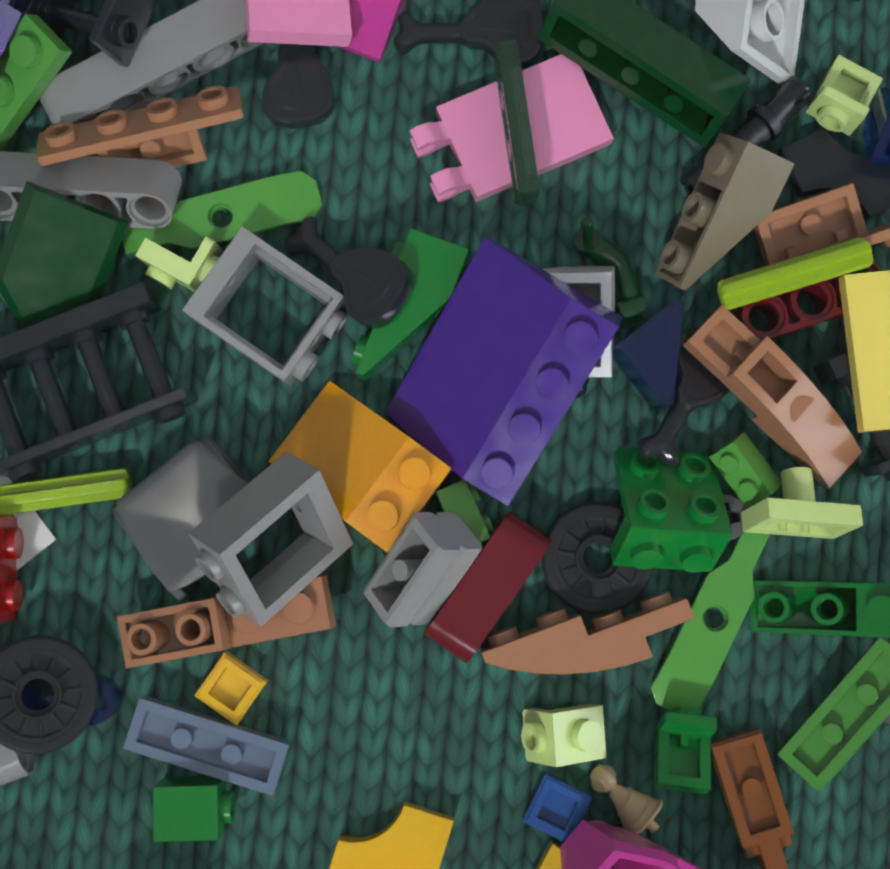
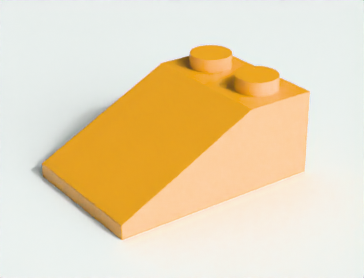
M330 380L268 461L272 464L284 453L288 452L319 469L341 518L387 553L399 535L404 533V528L413 514L424 509L452 469Z

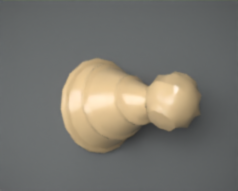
M599 764L592 770L590 780L593 789L599 793L609 792V797L613 801L617 816H619L624 829L631 830L637 834H640L645 828L652 834L658 830L659 825L654 821V818L663 806L662 799L653 798L648 794L633 790L631 787L618 784L616 772L608 764Z

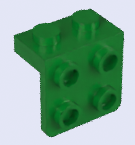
M619 447L613 460L625 517L610 547L612 565L635 567L638 569L685 570L690 573L711 572L730 541L733 532L715 465L710 460V456L703 453L676 451L680 463L675 467H666L657 457L647 459L642 457L638 448Z

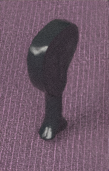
M485 0L475 6L458 23H422L415 20L408 11H402L398 17L401 31L394 38L393 42L397 51L403 55L408 54L416 46L422 44L460 43L468 49L486 51L500 65L509 69H522L533 64L542 49L543 42L538 39V36L543 27V16L540 6L535 0Z
M280 44L277 51L278 67L265 84L262 92V105L266 116L276 126L289 129L315 126L326 121L332 115L335 104L334 89L326 68L318 56L306 46Z
M313 216L303 219L298 232L288 235L285 239V247L288 253L292 255L307 253L331 270L332 275L343 285L344 302L348 314L363 326L371 329L384 327L401 312L411 296L414 288V274L404 261L384 250L370 247L354 248L341 252L320 238L317 231V219Z
M696 326L684 330L674 340L670 348V363L676 380L671 393L672 403L658 430L653 435L644 437L638 442V450L642 457L646 459L657 457L666 467H675L680 463L675 449V440L689 414L717 403L730 392L716 376L683 346L688 338L699 328Z

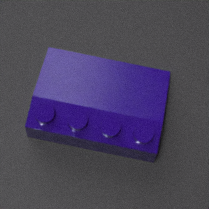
M485 236L385 413L441 461L451 467L462 479L508 506L615 335L623 317L490 237Z

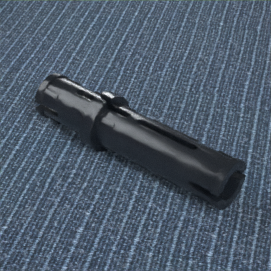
M791 76L762 105L755 104L747 112V118L729 135L748 141L758 147L762 146L769 139L774 141L783 133L782 127L794 115L812 102L813 94L808 92L803 96L809 90V87L801 79ZM705 157L680 177V183L684 186L687 185L684 189L689 195L692 194L704 168Z

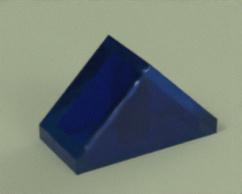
M673 301L613 348L614 362L653 409H664L673 405L684 302Z

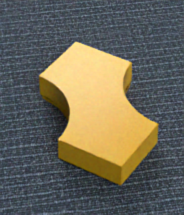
M404 801L396 818L383 830L365 837L339 836L329 869H439L454 823V817Z

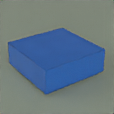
M544 771L522 816V821L564 842L582 821L592 796L590 793Z

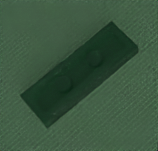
M517 39L499 41V45L496 47L494 68L514 204H517V207L535 205L540 188Z

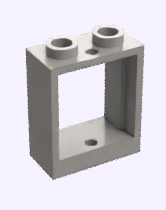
M243 226L182 309L192 320L289 387H291L296 378L303 382L309 376L319 360V356L315 354V351L325 337L333 340L337 336L349 316L344 312L346 307L342 294ZM258 260H261L326 305L284 365L217 320Z
M288 452L284 453L188 533L200 553L195 557L197 565L221 589L216 593L220 604L233 617L239 618L243 614L259 627H262L353 545L320 470ZM292 507L304 533L249 580L236 555Z

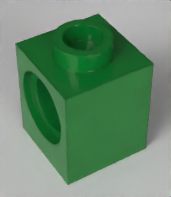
M211 776L164 777L153 787V842L218 840L226 830L227 824L234 822L235 793L234 791H227L226 781Z

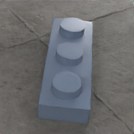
M144 695L138 700L123 749L274 796L291 741L241 725L236 726L231 722Z

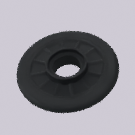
M588 502L574 506L561 514L553 522L546 534L552 541L541 558L544 577L556 597L574 610L586 614L602 615L617 609H624L642 594L650 580L653 568L638 569L628 566H614L611 559L610 566L604 572L593 573L584 564V552L591 544L601 543L610 550L611 544L625 517L622 507L607 502Z
M37 635L24 637L3 647L0 650V744L20 753L43 754L58 750L74 741L90 723L98 702V681L89 659L70 642L53 636ZM33 679L48 681L54 690L52 703L42 710L29 708L23 700L22 692L24 687Z

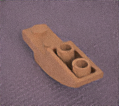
M723 305L719 306L683 344L696 359L755 413L751 419L801 467L812 469L813 478L825 490L830 489L862 453L841 417L802 370L768 336L761 340L758 339Z
M327 575L316 577L262 627H259L243 614L239 618L233 617L220 604L217 597L117 617L126 669L337 627Z
M664 591L642 599L640 601L642 609L623 616L621 609H617L591 619L594 627L587 630L581 615L576 612L567 615L565 608L556 609L535 618L538 626L518 633L517 627L512 626L488 635L489 645L481 647L480 650L485 663L510 670L537 674L598 672L652 658L653 656L646 640L647 636L687 622L695 617L687 598L680 596L671 598L670 592Z

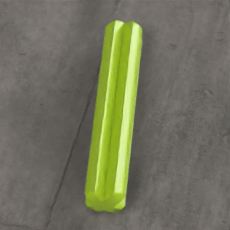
M859 237L726 278L717 284L718 297L725 309L732 310L862 270L873 264L872 248L868 241Z
M118 468L1 484L0 516L117 500L132 489V478L128 469Z

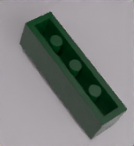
M555 0L538 36L539 40L704 148H706L751 81V79L630 0Z

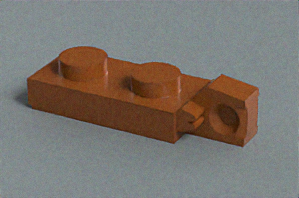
M753 728L711 741L713 764L738 844L742 847L745 857L757 856L761 869H788L782 848L792 845L790 835L794 834L761 730Z

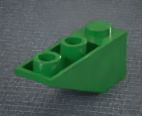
M410 228L406 242L396 241L391 254L409 266L414 274V288L401 312L390 323L382 328L372 329L370 336L363 334L360 336L351 363L358 365L356 374L359 379L363 381L369 380L441 315L461 280L468 261L469 249Z
M753 580L754 599L750 606V632L890 638V582Z

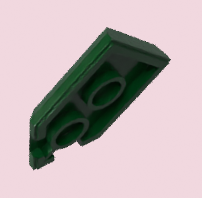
M27 181L0 253V292L20 329L99 299L129 221Z

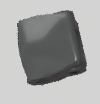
M206 434L200 440L192 441L185 445L119 499L117 506L112 510V513L136 545L144 562L168 592H171L178 600H182L193 593L190 584L206 576L195 561V557L200 553L188 533L250 481L241 474L218 444ZM277 519L269 527L276 526L279 522H281V520Z

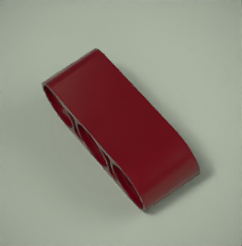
M873 262V264L870 267L849 274L877 272L882 270L878 265H876ZM841 276L738 307L733 315L758 339L761 340L768 336L772 341L843 317L838 279ZM798 293H806L812 297L815 302L814 315L806 314L799 308L797 303ZM750 309H758L765 313L769 323L766 332L758 331L752 327L748 317Z
M508 511L491 534V538L486 541L479 555L423 633L464 663H467L478 650L552 541L511 511Z

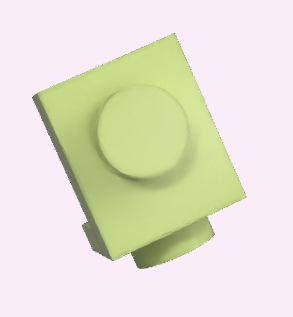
M838 55L814 95L806 113L815 117L817 122L825 129L833 132H843L850 136L866 118L870 110L868 106L883 78Z
M205 237L192 261L189 262L145 238L135 256L148 266L145 275L171 290L177 282L195 292L223 254V250L216 241Z
M584 704L553 710L537 708L523 710L521 740L528 762L561 767L607 758L603 705Z

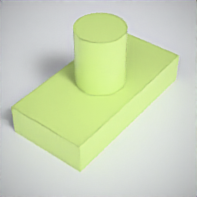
M793 467L781 471L783 499L766 498L741 512L743 532L835 539L863 526L861 505L816 502L813 471L808 467Z

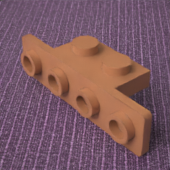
M211 86L191 97L178 100L160 98L152 101L144 108L128 112L110 110L100 114L96 119L77 124L59 122L53 124L38 135L37 160L40 166H46L97 153L99 157L160 160L171 164L175 168L207 160L206 148L199 129L239 120L244 117L239 87Z
M847 183L773 209L754 228L765 264L759 268L859 237L864 238L870 245L882 242L884 248H890V222L870 229L866 228L854 183Z

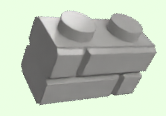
M415 512L405 526L404 533L399 535L364 588V595L383 622L390 628L408 626L409 623L413 626L430 624L481 552L482 544L463 520L454 512H437L436 515L432 512Z

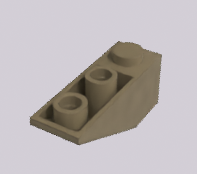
M720 132L715 144L706 154L704 168L692 194L688 196L683 204L682 215L675 231L661 252L660 263L655 275L686 291L772 212L795 163L748 141Z

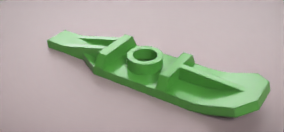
M302 171L280 174L181 200L176 204L173 218L167 226L158 229L127 228L122 240L127 255L137 253L145 238L162 247L175 245L198 250L205 237L216 241L217 244L233 240L242 226L253 234L286 225L302 223L303 219L309 216H316L322 206V201L316 180ZM221 210H227L232 215L230 224L225 227H218L214 224V216Z
M743 532L738 537L727 560L705 575L691 605L695 618L682 623L661 668L651 683V690L657 705L669 711L679 707L700 708L754 599L752 571L770 534ZM712 607L717 608L722 615V620L716 627H709L704 622V613Z

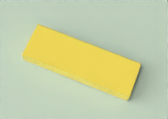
M890 270L846 274L838 279L858 433L890 430Z

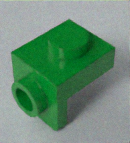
M688 707L674 708L670 712L664 713L655 726L654 789L706 795L711 790L710 744L712 735L717 731V718L702 716L700 710Z

